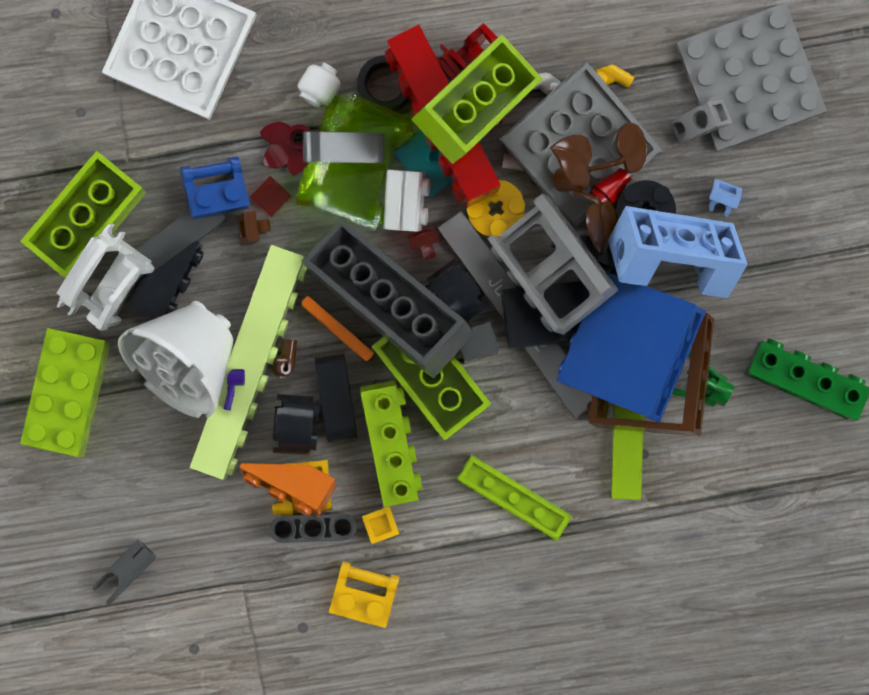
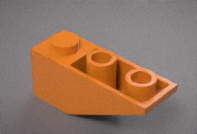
M241 463L239 466L241 474L244 476L243 480L247 484L258 488L259 485L269 490L268 494L280 502H284L285 499L295 504L294 508L298 512L306 516L313 514L319 517L337 488L334 478L310 465Z

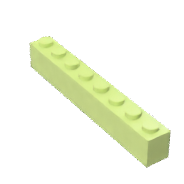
M274 245L270 246L229 358L217 409L207 418L190 465L191 469L222 480H226L228 475L233 476L238 464V459L234 458L238 447H244L248 436V431L244 429L248 419L253 421L259 404L255 403L258 391L264 392L269 376L264 374L268 364L273 365L279 351L275 344L278 336L284 337L289 321L285 320L289 308L294 309L299 296L295 289L298 281L304 282L308 269L302 263V260L305 258L304 256ZM233 369H243L245 371V385L235 386L231 411L225 410L223 408L228 391L227 375Z

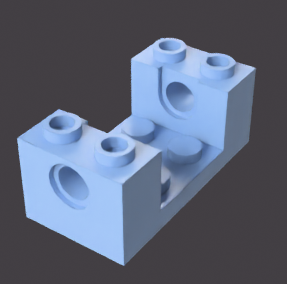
M625 206L608 240L619 282L647 286L660 262L667 261L670 263L694 265L699 278L697 283L701 294L728 298L748 265L733 223Z

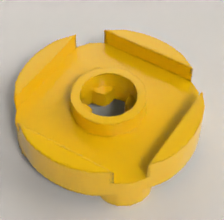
M499 180L501 186L498 193L467 208L470 224L482 236L487 238L491 235L499 237L524 216L525 202L522 194L517 187L508 181ZM491 202L494 204L501 202L503 204L501 209L504 212L501 216L497 213L494 216L489 214L491 208L488 205Z

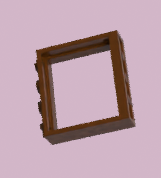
M708 313L705 314L691 348L682 424L607 418L609 402L592 396V401L587 405L589 423L597 428L701 437L715 319Z

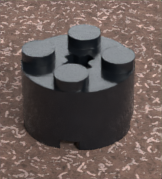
M650 180L638 181L626 187L614 208L618 220L625 206L636 208L647 206L648 210L676 214V204L670 190L666 186Z
M455 257L427 278L429 283L425 287L468 322L491 305V303L487 299L482 302L480 298L485 294L465 268L456 267L460 261Z
M277 394L276 400H282L281 407L275 406L273 440L279 442L278 447L272 448L273 453L309 456L310 450L316 451L317 433L312 432L313 420L318 421L319 403L314 402L313 396Z

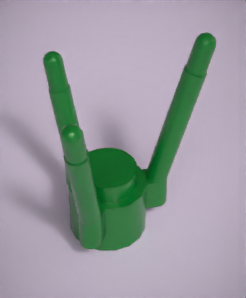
M709 365L708 373L713 377L710 380L707 379L705 403L712 407L716 403L725 406L733 393L734 385L727 382V377L719 374ZM674 388L673 395L686 398V391Z

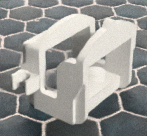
M108 224L102 234L90 239L57 291V294L60 296L57 304L58 308L66 304L71 307L68 315H74L81 305L85 306L90 310L86 318L100 331L120 324L122 320L117 315L143 274L152 273L155 269L150 264L151 260L122 240L125 232H119L117 237L112 235L114 224ZM109 251H119L120 253L92 297L82 290L104 254Z

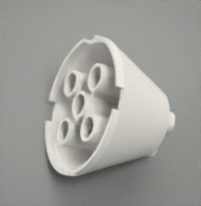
M193 301L186 307L130 328L119 337L118 348L124 362L131 372L135 369L138 370L146 379L143 385L155 396L172 408L199 418L201 414H206L208 418L216 411L233 346V337L228 330L231 324L224 316L220 314L215 316L203 304Z

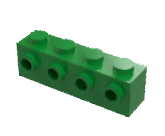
M768 338L767 342L762 340L757 343L744 375L851 422L859 420L869 397V387L864 385L866 382L864 379L849 374L848 378L837 373L838 368L822 362L821 366L810 362L811 356L797 350L794 351V354L783 350L784 345L773 339Z

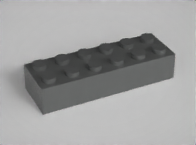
M343 219L302 260V263L314 278L432 378L474 336L469 325L461 316Z

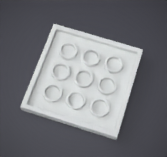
M134 0L105 63L102 74L210 121L257 14L228 0Z

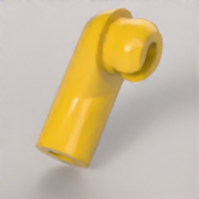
M613 64L595 70L606 85L616 82L629 89L635 76Z

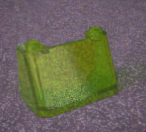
M355 94L335 95L332 102L327 105L318 132L385 133L384 163L308 162L297 191L296 204L339 220L343 219L350 224L376 231L384 219L382 204L377 202L395 147L407 144L412 137L413 121L411 118Z

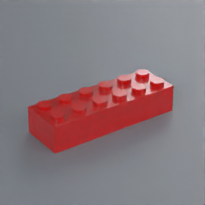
M419 24L387 40V50L384 51L386 55L385 60L392 73L398 72L400 76L398 77L399 88L405 99L411 98L413 102L411 104V111L415 116L449 82ZM424 135L432 151L437 149L440 155L438 164L445 178L450 176L454 183L451 190L458 204L464 202L466 208L498 193L501 184L479 142L452 164L431 140Z

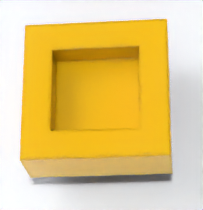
M390 506L362 516L371 544L400 534Z

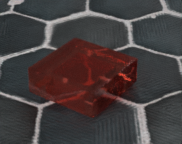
M269 176L250 197L269 216L273 217L292 196Z

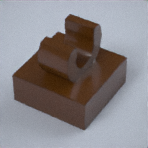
M255 211L243 212L237 217L241 246L252 245L259 241V235L267 234V232L271 231L269 219L257 221Z

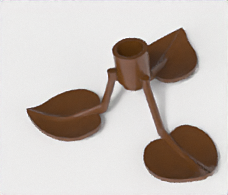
M626 123L618 130L616 149L621 157L614 161L589 166L588 164L592 158V148L587 138L583 135L564 137L550 147L560 165V168L555 171L553 177L556 190L559 192L573 191L574 197H582L593 202L587 208L586 223L597 255L603 254L609 247V237L618 222L617 214L610 202L601 203L599 198L582 192V190L589 185L590 177L588 173L621 165L622 163H624L627 173H636L643 167L647 157V143L643 131L635 123Z

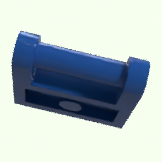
M238 156L228 158L226 162L190 168V166L180 167L181 180L192 220L249 209L250 202ZM225 173L231 174L232 180L198 187H195L193 183L195 179Z

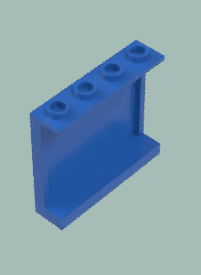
M606 272L619 291L582 319L577 332L573 334L570 340V350L567 357L559 366L557 381L660 423L706 311L696 304L655 289L619 282L618 276Z

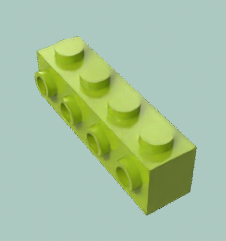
M395 380L360 387V393L383 506L388 507L418 501L417 491H422L423 487L420 473L414 474L412 463L417 462L414 444L408 445L406 434H411L412 432L409 417H402L400 406L406 405L403 387L397 388Z

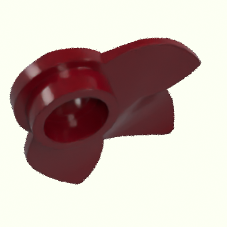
M274 122L265 126L260 131V134L270 143V146L264 155L263 165L269 168H281L287 165L292 176L301 173L308 165V162H303V144H296L294 139L297 135H303V132H312L311 129L301 124L291 127L284 122Z

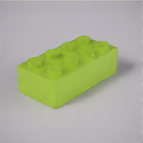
M501 34L411 120L443 155L454 164L476 145L543 78Z
M96 150L20 242L66 279L90 239L102 234L108 224L115 225L112 228L113 234L147 192Z
M47 328L20 444L75 457L85 456L111 343Z
M385 337L371 346L444 442L492 405L455 356L432 378Z

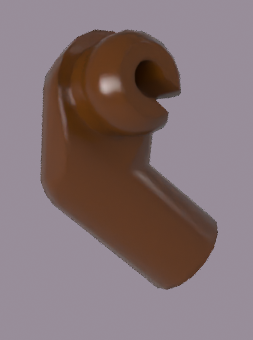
M283 339L281 355L272 365V371L277 377L285 378L294 370L297 340Z

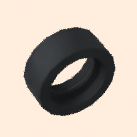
M386 55L376 56L368 60L360 69L357 78L358 93L363 103L371 110L379 113H393L403 108L410 97L405 99L402 92H400L391 101H380L371 95L368 90L369 77L380 68H389L385 60Z

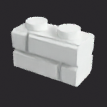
M387 170L383 229L418 232L422 231V225H427L428 208L423 207L424 196H429L430 179L425 178L426 172Z

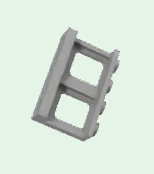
M541 194L533 201L536 206L499 237L491 235L487 239L493 246L490 250L495 258L501 263L504 261L510 269L507 271L510 279L516 285L520 284L526 293L523 295L525 300L532 308L535 309L537 307L543 315L540 318L543 325L550 332L554 331L564 335L619 290L552 198ZM541 225L555 244L556 249L530 272H525L512 254L511 246L533 227ZM573 270L586 286L590 295L588 299L564 318L560 319L545 300L544 292L566 273Z

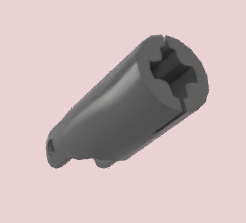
M137 539L95 583L93 590L98 589L108 578L116 575L119 580L118 588L106 602L107 604L112 603L155 560L156 555L143 542Z

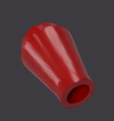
M618 168L614 173L591 186L592 191L588 194L599 198L601 203L607 201L614 206L632 179L624 169Z

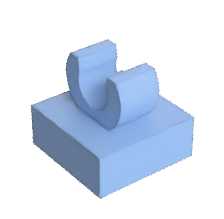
M715 178L710 189L709 210L713 211L717 203L724 204L723 216L727 217L731 212V208L737 209L741 200L742 188Z

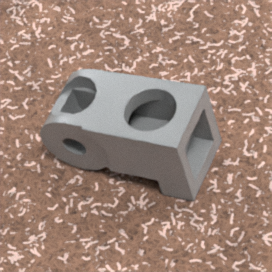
M717 99L707 101L672 120L671 124L679 144H683L732 124L724 100Z

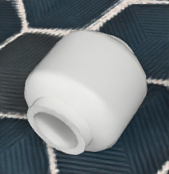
M324 62L321 66L314 64L308 66L298 82V89L301 92L299 96L316 108H319L321 105H329L341 87V82L336 77L338 71Z

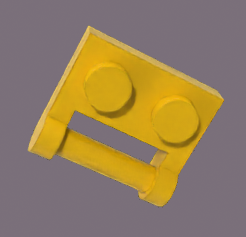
M342 561L329 613L386 628L400 576L391 574V577L352 567L351 563ZM347 578L387 588L386 595L381 596L346 586Z

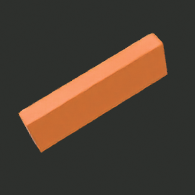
M308 295L301 302V306L366 363L373 359L375 353L312 298Z

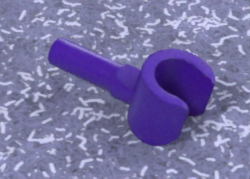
M233 369L227 375L228 391L223 408L225 410L231 411L235 386L245 385V371L243 369Z

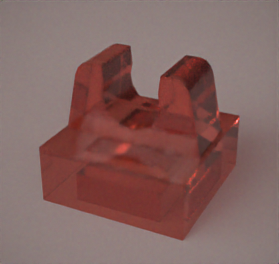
M435 226L407 235L411 249L420 248L424 260L436 257L432 244L439 242L440 238Z

